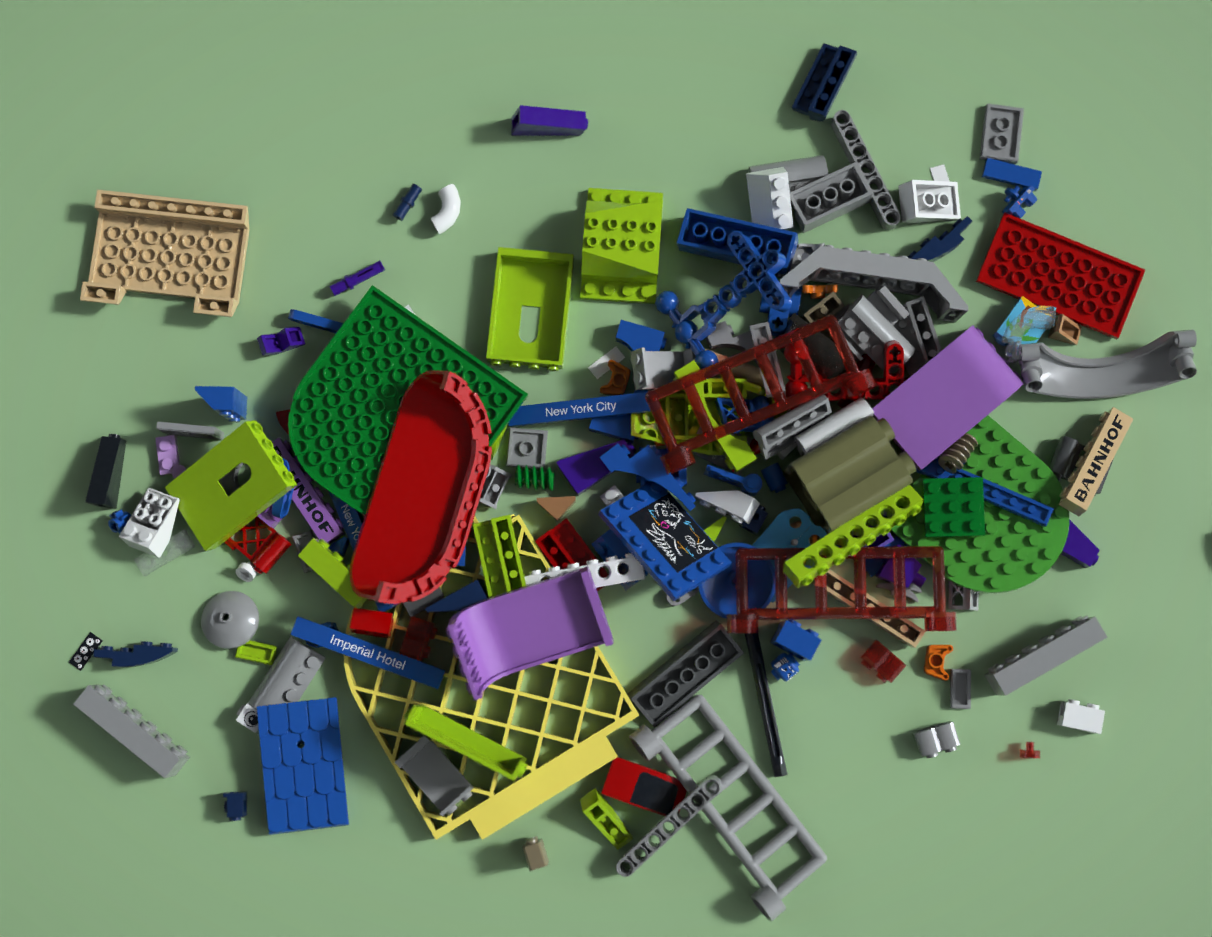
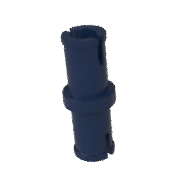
M412 184L406 195L401 197V203L392 215L396 219L403 221L410 208L414 207V202L420 192H422V189L418 185Z

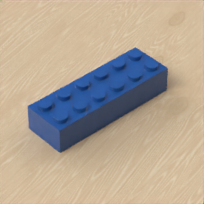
M687 208L677 240L679 251L741 265L727 244L728 236L733 232H739L752 241L760 255L769 249L776 250L785 255L786 264L777 273L786 275L790 272L799 241L796 232ZM751 253L747 256V261L751 259ZM777 256L773 257L772 264L776 262Z

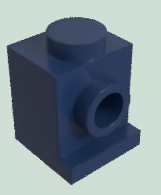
M247 792L223 793V797H227V801L224 802V812L227 813L229 821H240L241 817L247 816Z

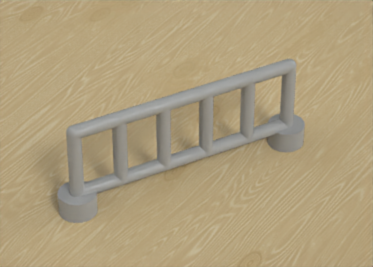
M700 694L694 696L652 731L643 724L629 736L631 743L645 760L649 761L659 754L689 794L698 785L686 769L722 740L739 763L720 777L722 786L718 794L745 772H748L764 794L729 823L725 822L711 802L701 810L761 887L751 895V899L760 912L772 922L786 910L782 899L827 861L826 854L704 696ZM699 709L715 731L678 760L662 740V737ZM713 783L708 789L716 790L717 785ZM699 795L693 796V799L697 804L703 802L702 798ZM771 803L788 826L751 855L735 833ZM796 835L812 855V858L776 888L759 865Z

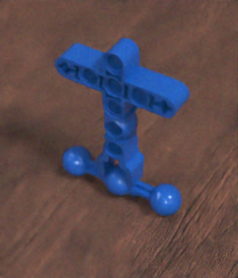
M739 232L731 233L728 236L727 244L744 270L733 281H730V284L723 286L719 290L718 295H714V298L708 299L699 306L692 305L683 315L678 309L679 299L674 292L663 291L656 297V308L662 314L670 316L674 322L672 328H675L676 339L680 343L686 344V349L693 351L696 356L695 362L703 374L714 372L718 367L719 360L713 351L705 350L700 341L716 330L718 321L725 316L727 311H730V308L738 306L742 297L746 298L747 294H751L758 289L772 309L786 312L792 306L791 298L775 276L786 264L785 255L773 249H769L760 255L752 241ZM751 253V259L747 261V256ZM777 256L776 262L772 264L773 257ZM761 268L762 272L757 276V271ZM746 280L747 284L745 288H743V282ZM770 283H772V288L770 291H768L767 287ZM732 292V297L728 300V295ZM717 305V310L714 312V306ZM701 314L704 325L698 330L697 325L691 320Z

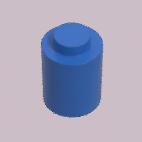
M778 463L761 470L771 492L775 491V493L786 489L785 485L788 482Z

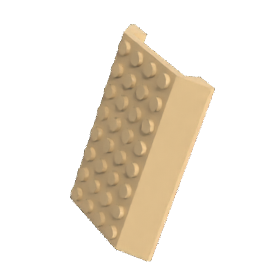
M97 190L94 208L99 212L89 279L88 282L83 281L81 301L119 305L126 292L132 291L195 298L193 313L224 317L233 316L239 304L249 237L248 206Z

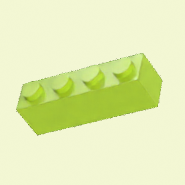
M313 538L299 553L298 557L354 608H360L367 599L356 595L351 587L350 564L347 566L342 561L344 558L335 551L333 553L329 549L330 545L325 540Z

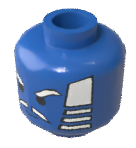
M781 653L771 662L773 670L770 672L777 680L782 679L787 682L799 672L798 666L800 664L791 653Z

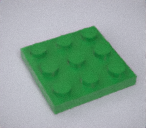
M983 477L923 479L925 537L985 536Z

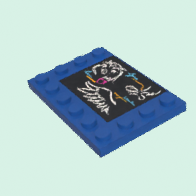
M654 481L603 508L598 514L673 602L722 572L732 563L670 492Z

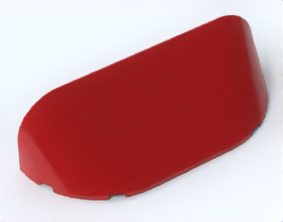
M430 370L420 374L410 384L402 398L351 559L350 583L353 591L359 597L387 604H400L419 600L431 594L447 580L445 576L451 568H456L463 554L490 466L492 447L489 446L488 434H491V427L486 409L478 394L472 392L467 386L468 383L451 371Z

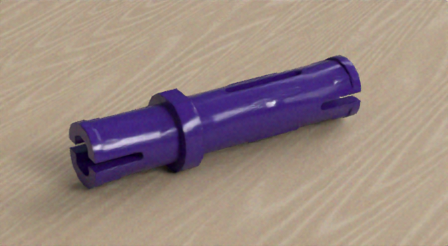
M379 260L350 276H344V279L330 285L334 296L348 289H354V286L385 271Z

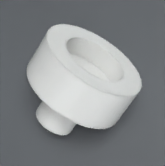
M252 562L241 563L236 569L237 576L243 581L251 582L257 575V571L253 569L254 564Z

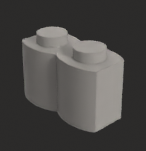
M952 721L914 732L920 755L926 756L927 759L938 756L937 752L945 750V753L957 750L956 746L961 745Z

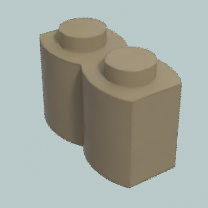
M537 836L526 839L522 848L529 871L547 866L549 860L543 840L538 839Z

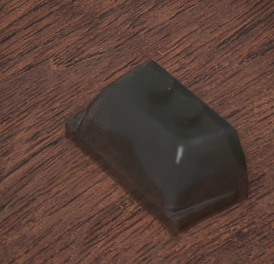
M795 313L790 317L780 338V351L783 354L786 345L791 341L798 340L805 343L809 354L802 363V368L805 369L804 372L806 374H820L823 379L837 380L847 372L856 360Z

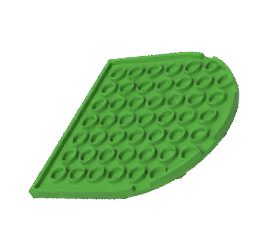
M987 415L967 432L977 440L978 445L974 448L973 453H970L971 455L967 462L963 464L962 469L1054 508L1047 526H1041L984 501L985 536L925 537L923 500L922 509L917 515L909 516L900 526L895 525L890 531L936 572L955 585L981 593H1004L1033 583L1053 566L1066 543L1069 531V510L1059 505L1061 500L1060 494L1063 488L1051 469ZM921 475L911 486L924 499L923 479L930 478Z

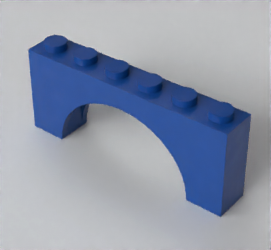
M621 320L616 335V342L623 344L631 352L641 347H645V351H660V349L665 348L667 338H664L665 332ZM635 390L634 393L648 392V390ZM631 414L592 418L589 426V431L631 443L634 442V439L638 440V437L631 436Z

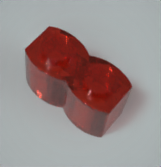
M412 616L399 654L419 661H424V658L428 659L431 652V647H429L430 640L435 639L438 630L435 628L436 623Z
M877 639L860 656L863 660L861 664L868 670L874 669L878 673L876 677L883 683H892L907 666Z

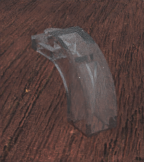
M1032 307L1020 313L1010 322L1002 337L1003 343H1009L1005 349V356H1008L1007 362L1015 363L1020 359L1021 341L1026 330L1032 328L1050 330L1054 327L1056 307Z

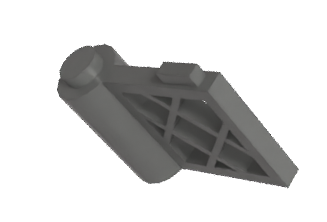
M1066 436L1060 437L1049 466L1058 481H1061V478L1068 481L1073 470L1078 468L1075 466L1076 462L1080 458L1081 450L1085 448L1077 440ZM1112 462L1095 495L1101 493Z

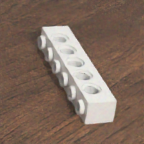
M632 553L625 554L626 558L618 559L617 556L607 557L606 562L599 563L598 559L586 561L587 565L579 566V563L567 565L568 569L560 570V566L548 568L549 572L541 573V570L530 571L529 576L524 577L526 586L542 581L544 577L553 578L589 566L595 587L597 588L646 579L644 567ZM621 563H626L629 567V571L624 575L618 570ZM603 566L609 569V575L606 578L601 577L599 574V570Z

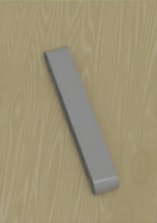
M839 110L833 117L832 129L849 163L856 162L869 187V184L877 185V190L871 189L873 195L870 205L882 228L889 231L893 230L900 221V213L850 114L845 110ZM841 118L845 123L840 124L837 122V119ZM845 135H851L853 140H847ZM859 151L862 156L857 157L853 152ZM861 168H868L870 173H864ZM878 200L885 201L886 206H880ZM886 217H892L895 222L889 223Z
M714 775L708 776L627 851L617 863L616 870L618 874L623 877L633 874L719 793L722 786L720 778ZM714 782L717 785V789H708L707 783ZM699 795L703 802L700 804L695 803L693 796ZM682 808L687 810L688 816L682 817L678 810ZM671 822L674 829L667 830L664 823ZM650 836H657L660 842L653 843L650 840ZM636 849H643L645 856L637 855ZM622 862H628L631 865V869L623 868Z

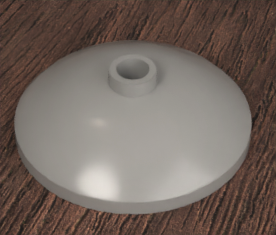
M226 591L214 596L205 606L201 617V626L205 637L215 646L224 649L238 648L246 644L254 636L259 625V612L256 604L250 597L238 591ZM228 614L229 618L224 621V616Z

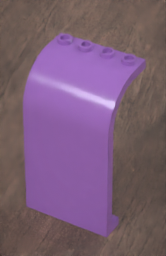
M973 325L872 408L874 411L873 417L876 421L884 418L890 424L895 434V438L892 440L902 452L905 451L910 456L918 471L925 468L1024 384L1019 374L1012 371L1008 366L1009 363L1006 359L999 356L994 345L987 342L981 330Z
M589 566L477 602L456 613L450 619L446 628L448 638L452 639L455 645L453 646L454 655L456 658L459 657L461 662V674L467 678L468 683H466L468 693L473 695L474 700L482 698L484 690L490 684L509 674L605 644L606 647L613 645V636Z

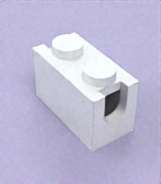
M1068 699V702H1061L1057 725L1101 734L1105 711L1100 710L1099 705L1087 703L1086 707L1080 705V701Z

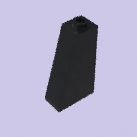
M109 434L108 437H101L86 496V503L98 507L117 508L126 440L120 438L121 435Z

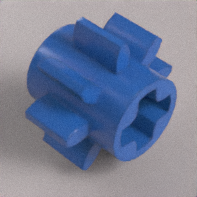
M122 509L109 515L111 517V520L108 522L109 528L113 532H119L120 534L130 519L131 514L127 511L123 512Z

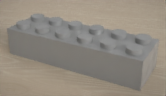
M1080 616L1071 621L1072 625L1056 629L1055 635H1046L1039 639V644L1029 645L1021 650V654H1013L1004 659L1006 663L995 664L988 668L989 672L985 674V677L995 694L1006 696L1106 639L1107 635L1096 617Z
M104 684L88 685L73 704L163 778L176 776L190 758L186 754L187 750L173 744L171 742L172 738L166 733L161 734L157 731V726L151 721L146 722L142 719V714L134 708L131 710L126 706L127 702L119 696L116 698L112 694V690Z

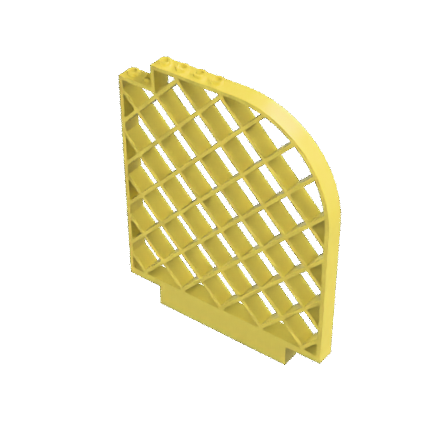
M511 515L512 525L517 522L521 525L517 543L519 555L542 560L546 567L545 573L549 572L548 568L551 567L520 515ZM474 516L473 522L479 523L476 516ZM525 534L537 554L521 550ZM468 537L467 542L477 544L476 539ZM480 555L475 574L451 568L449 571L471 577L473 582L476 580L485 581L484 576L480 575L482 569ZM400 603L395 608L391 639L387 638L385 648L391 650L396 629L423 635L417 658L421 662L424 659L429 637L451 643L454 642L447 637L430 633L435 613H429L424 632L399 626L398 621L403 603ZM353 610L351 612L345 633L350 636L353 635V633L350 630V623ZM598 646L594 647L596 652L590 673L561 666L563 657L558 659L557 665L547 662L540 664L556 669L549 698L520 691L525 669L519 673L515 690L490 684L488 688L514 694L507 723L479 716L483 697L477 699L474 715L446 708L453 679L468 682L466 677L454 675L458 658L453 655L449 673H444V677L448 678L441 706L413 700L417 681L414 680L411 681L407 698L381 692L386 671L382 668H379L374 690L357 686L351 657L344 655V667L351 692L436 840L468 820H471L481 839H485L617 758L618 755L608 740L607 735L640 716ZM598 656L612 679L594 674ZM560 670L589 677L582 706L553 699ZM593 678L615 683L621 692L615 715L586 708ZM359 691L373 694L369 709ZM519 695L548 702L541 731L512 725ZM379 696L406 703L399 731L379 727L373 718ZM624 698L631 711L619 717ZM412 704H423L439 711L443 715L444 713L472 719L470 729L474 731L477 721L505 727L502 741L504 747L507 745L510 729L537 735L539 739L532 765L527 764L526 768L531 770V772L495 793L499 773L495 771L490 790L475 786L471 790V792L487 795L489 798L455 819L453 818L454 812L450 816H441L439 813L427 811L422 802L424 792L419 788L417 794L407 776L408 774L395 763L398 760L403 738L417 742L422 738L404 733L407 720L404 716ZM552 704L581 711L574 740L545 733ZM585 712L615 719L614 722L578 742ZM383 733L397 736L394 750L391 749ZM543 737L573 745V747L542 766L536 767ZM432 739V741L437 745V747L455 751L454 749ZM463 755L459 770L463 776L468 757ZM432 818L446 821L447 824L437 828Z

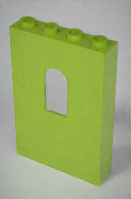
M498 247L486 355L487 362L494 366H501L502 363H505L515 368L525 365L529 369H539L540 367H546L549 371L563 369L574 254ZM522 306L541 307L538 336L531 343H525L519 337Z
M255 420L245 421L165 486L169 495L180 499L179 511L203 549L208 551L219 547L297 484L294 481L293 474L285 467L282 457L273 448V443L264 434L262 426ZM240 463L247 464L251 469V478L228 496L219 480Z

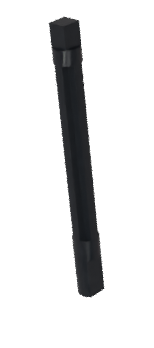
M758 630L744 632L774 777L785 776L788 774Z

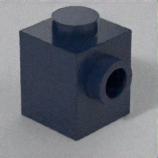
M759 504L750 523L742 521L739 526L756 535L768 515L765 512L766 508Z

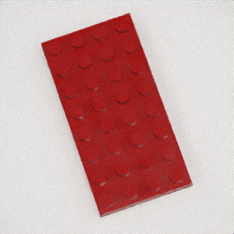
M1004 212L975 282L1016 299H1020L1023 296L1043 310L1055 315L1064 314L1077 324L1117 340L1120 337L1145 269Z

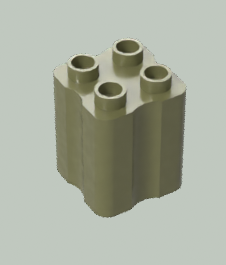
M870 415L791 462L784 469L783 473L788 483L805 507L814 525L821 526L827 534L913 483L911 474L916 472V467L905 451L897 455L889 441L895 438V434L886 419L881 418L876 421Z

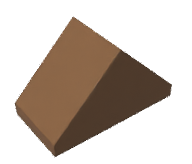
M1059 314L1052 320L1048 338L1077 345L1082 327L1064 314Z
M575 496L537 498V503L557 522L576 502Z

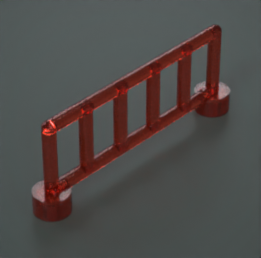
M828 315L648 391L645 399L668 450V453L661 456L660 459L667 475L696 463L692 454L694 449L843 387L849 399L875 388L877 384L870 369L859 371L836 317ZM828 329L847 372L822 382L803 339ZM792 344L811 388L786 398L767 354ZM756 359L775 403L750 413L731 369ZM720 374L739 418L713 428L695 384ZM684 389L703 433L677 444L659 400Z
M940 546L861 547L858 553L845 558L854 559L855 607H827L826 574L815 577V608H788L787 575L783 572L784 562L806 548H740L736 551L737 614H727V633H759L758 620L924 618L925 631H957L956 612H946L944 549ZM821 555V556H820V557H822V558H828V557L825 556V555ZM893 558L894 607H867L865 559ZM905 558H932L934 606L906 607ZM747 560H775L776 608H748Z

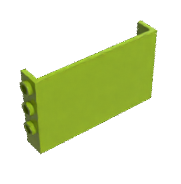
M423 704L409 707L404 716L407 719L405 725L513 781L517 777L521 778L528 766L525 764L526 757Z

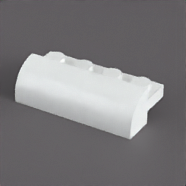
M860 397L795 436L794 439L798 444V452L802 456L868 416H873V409Z

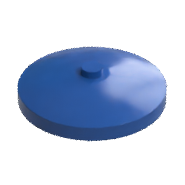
M731 542L719 546L718 548L732 563L728 568L698 586L704 603L712 612L729 620H745L758 615L769 605L776 589V574L771 561L760 549L747 543Z

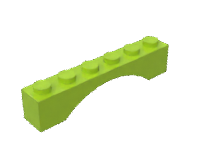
M695 360L675 371V378H673L675 385L678 389L682 388L685 393L683 395L688 405L692 404L695 408L693 412L698 421L702 420L705 424L704 430L709 438H714L716 442L714 446L719 454L723 453L726 457L725 463L727 467L736 473L754 462L757 458L747 442L728 434L711 416L704 397L705 376Z

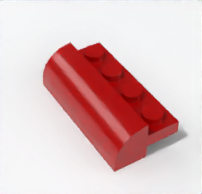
M567 518L535 540L553 567L560 566V570L568 569L567 565L579 563V566L587 565L586 561L597 559ZM600 568V576L603 578L608 577L609 574L605 568ZM597 587V592L601 590L603 587Z

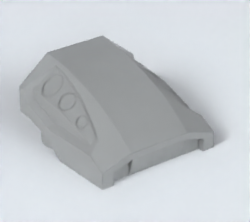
M490 464L479 502L496 509L500 495L512 474Z

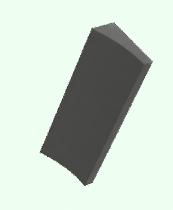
M716 620L627 695L655 728L744 654V652L722 624Z

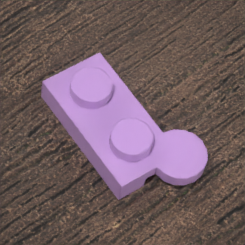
M176 435L156 437L160 475L172 474L174 478L178 477L187 468L179 465Z

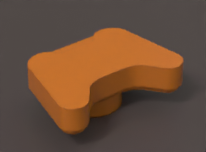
M836 284L803 285V293L810 294L811 299L825 298V294L838 291V285Z
M610 360L608 367L612 371L609 383L600 387V393L613 396L623 395L630 377V369L614 360Z
M929 645L926 649L924 673L943 681L948 680L949 675L943 667L944 658L953 651V646Z

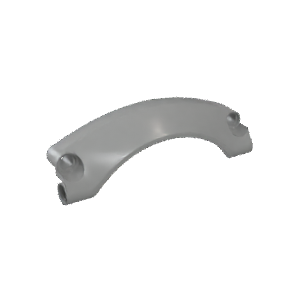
M1195 330L1170 331L1153 342L1131 352L1094 359L1063 355L1052 350L1044 343L1020 344L1018 356L1021 377L1026 391L1048 396L1097 399L1136 394L1195 376L1197 369L1193 362L1194 353L1191 347L1196 346L1197 337Z

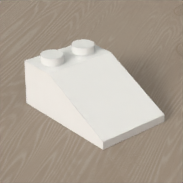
M911 180L898 186L902 223L950 221L961 218L957 182Z

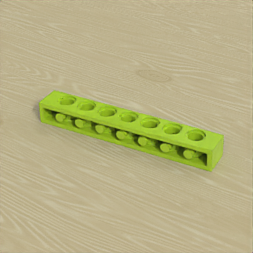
M908 485L785 561L783 572L797 589L803 585H809L818 575L826 574L832 566H838L849 555L853 556L858 553L861 547L871 545L878 536L886 535L895 525L900 526L909 516L917 515L922 509L921 506L924 499L911 485ZM821 555H825V556H827L828 558H822V557H820V556H821Z

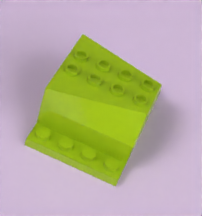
M588 188L582 247L580 299L655 304L663 193Z

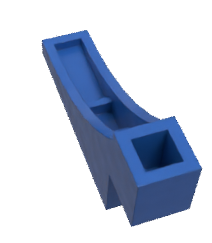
M616 444L600 457L611 473L614 470L623 471L648 478L669 490L689 511L696 507L694 504L696 499L690 492L685 493L682 489L684 486L683 482L678 476L676 478L672 476L670 472L673 469L666 461L662 463L658 457L661 454L655 446L650 447L648 444L633 457L629 458L630 452L624 444L622 446Z

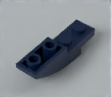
M968 216L963 220L959 218L952 225L954 229L950 233L945 231L939 239L936 236L931 240L927 238L920 245L921 249L918 252L914 250L908 258H924L927 261L934 262L946 256L964 241L960 234L972 223V220Z
M141 641V644L134 645V648L121 647L120 651H113L112 646H101V649H94L93 657L112 658V666L133 667L161 661L178 652V648H172L170 643H160L159 647L152 646L153 642Z

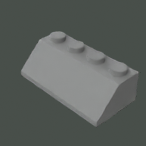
M856 162L790 192L791 208L804 234L870 203L873 193Z

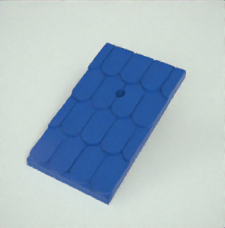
M337 697L257 706L269 835L348 826L349 818ZM300 744H305L303 748L298 747Z

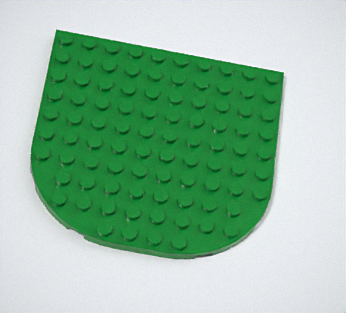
M372 285L298 385L293 395L289 412V437L294 454L309 476L360 513L366 514L400 403L410 384L420 374L430 370L451 371L468 383L467 386L472 392L478 394L486 409L491 427V434H488L489 446L491 447L528 397V393Z

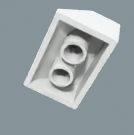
M779 167L746 173L752 223L779 229L793 228L788 172L785 168Z

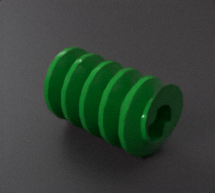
M517 464L515 486L518 483L519 489H522L525 484L526 488L530 489L533 484L534 489L537 490L539 485H541L542 490H545L548 485L550 491H553L555 470L552 472L551 468L548 467L546 472H544L543 466H540L539 470L536 471L534 465L531 471H529L527 465L521 470L520 465Z

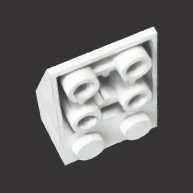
M148 488L120 533L119 538L129 547L160 558L170 541L180 499Z

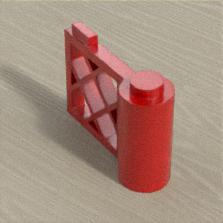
M257 516L255 518L256 526L246 527L245 525L239 530L243 531V541L235 542L230 537L226 540L225 544L232 550L237 548L254 564L253 569L259 574L263 572L267 574L292 543ZM267 528L271 531L266 539H260V529ZM256 529V540H247L246 530ZM256 543L257 550L250 555L247 552V544Z

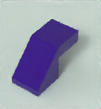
M300 327L284 328L277 334L260 335L257 338L262 356L280 354L305 345Z

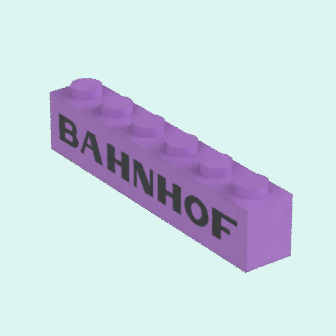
M279 437L272 441L276 453L288 461L289 471L293 474L294 481L297 484L293 490L292 500L318 539L322 538L328 544H331L345 534L341 520L339 518L335 519L332 514L334 510L328 502L325 504L322 497L324 495L321 490L313 486L311 483L313 479L307 472L303 471L298 458L292 455L290 452L292 447L287 440L283 441Z

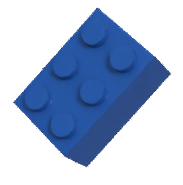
M793 619L780 622L769 643L791 653L802 661H811L822 639L818 638L819 634L811 629L804 630L800 628L801 624Z

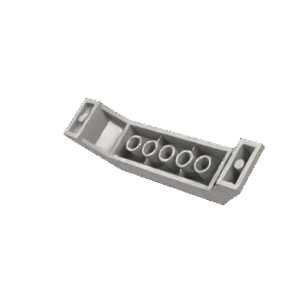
M832 245L820 246L779 280L790 298L797 289L809 281L873 290L885 285L890 292L924 296L926 303L936 313L937 320L957 322L968 311V305L934 262L927 261L924 258L909 259L907 256L895 257L890 256L888 253L874 254L868 250L853 251L851 248L839 249L834 248Z

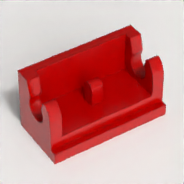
M353 608L350 630L355 634L391 639L394 620L393 613Z

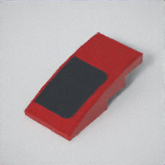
M617 757L612 761L601 794L666 816L685 798L687 790L674 776Z

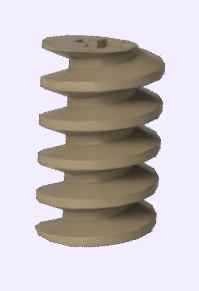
M965 433L942 453L938 459L939 465L945 471L952 474L956 473L957 470H961L963 464L970 457V453H973L974 448L977 447V440L972 435Z

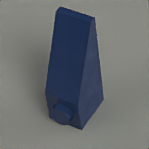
M476 580L425 609L429 613L457 612L488 599L480 582Z

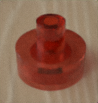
M1026 742V749H1020V758H1040V750H1034V742Z

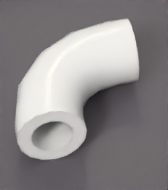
M454 184L447 185L438 192L442 201V208L439 213L430 218L439 235L455 223L460 213L461 200Z

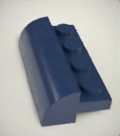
M823 43L792 105V110L809 116L810 120L824 121L857 56V51L841 45L837 48Z

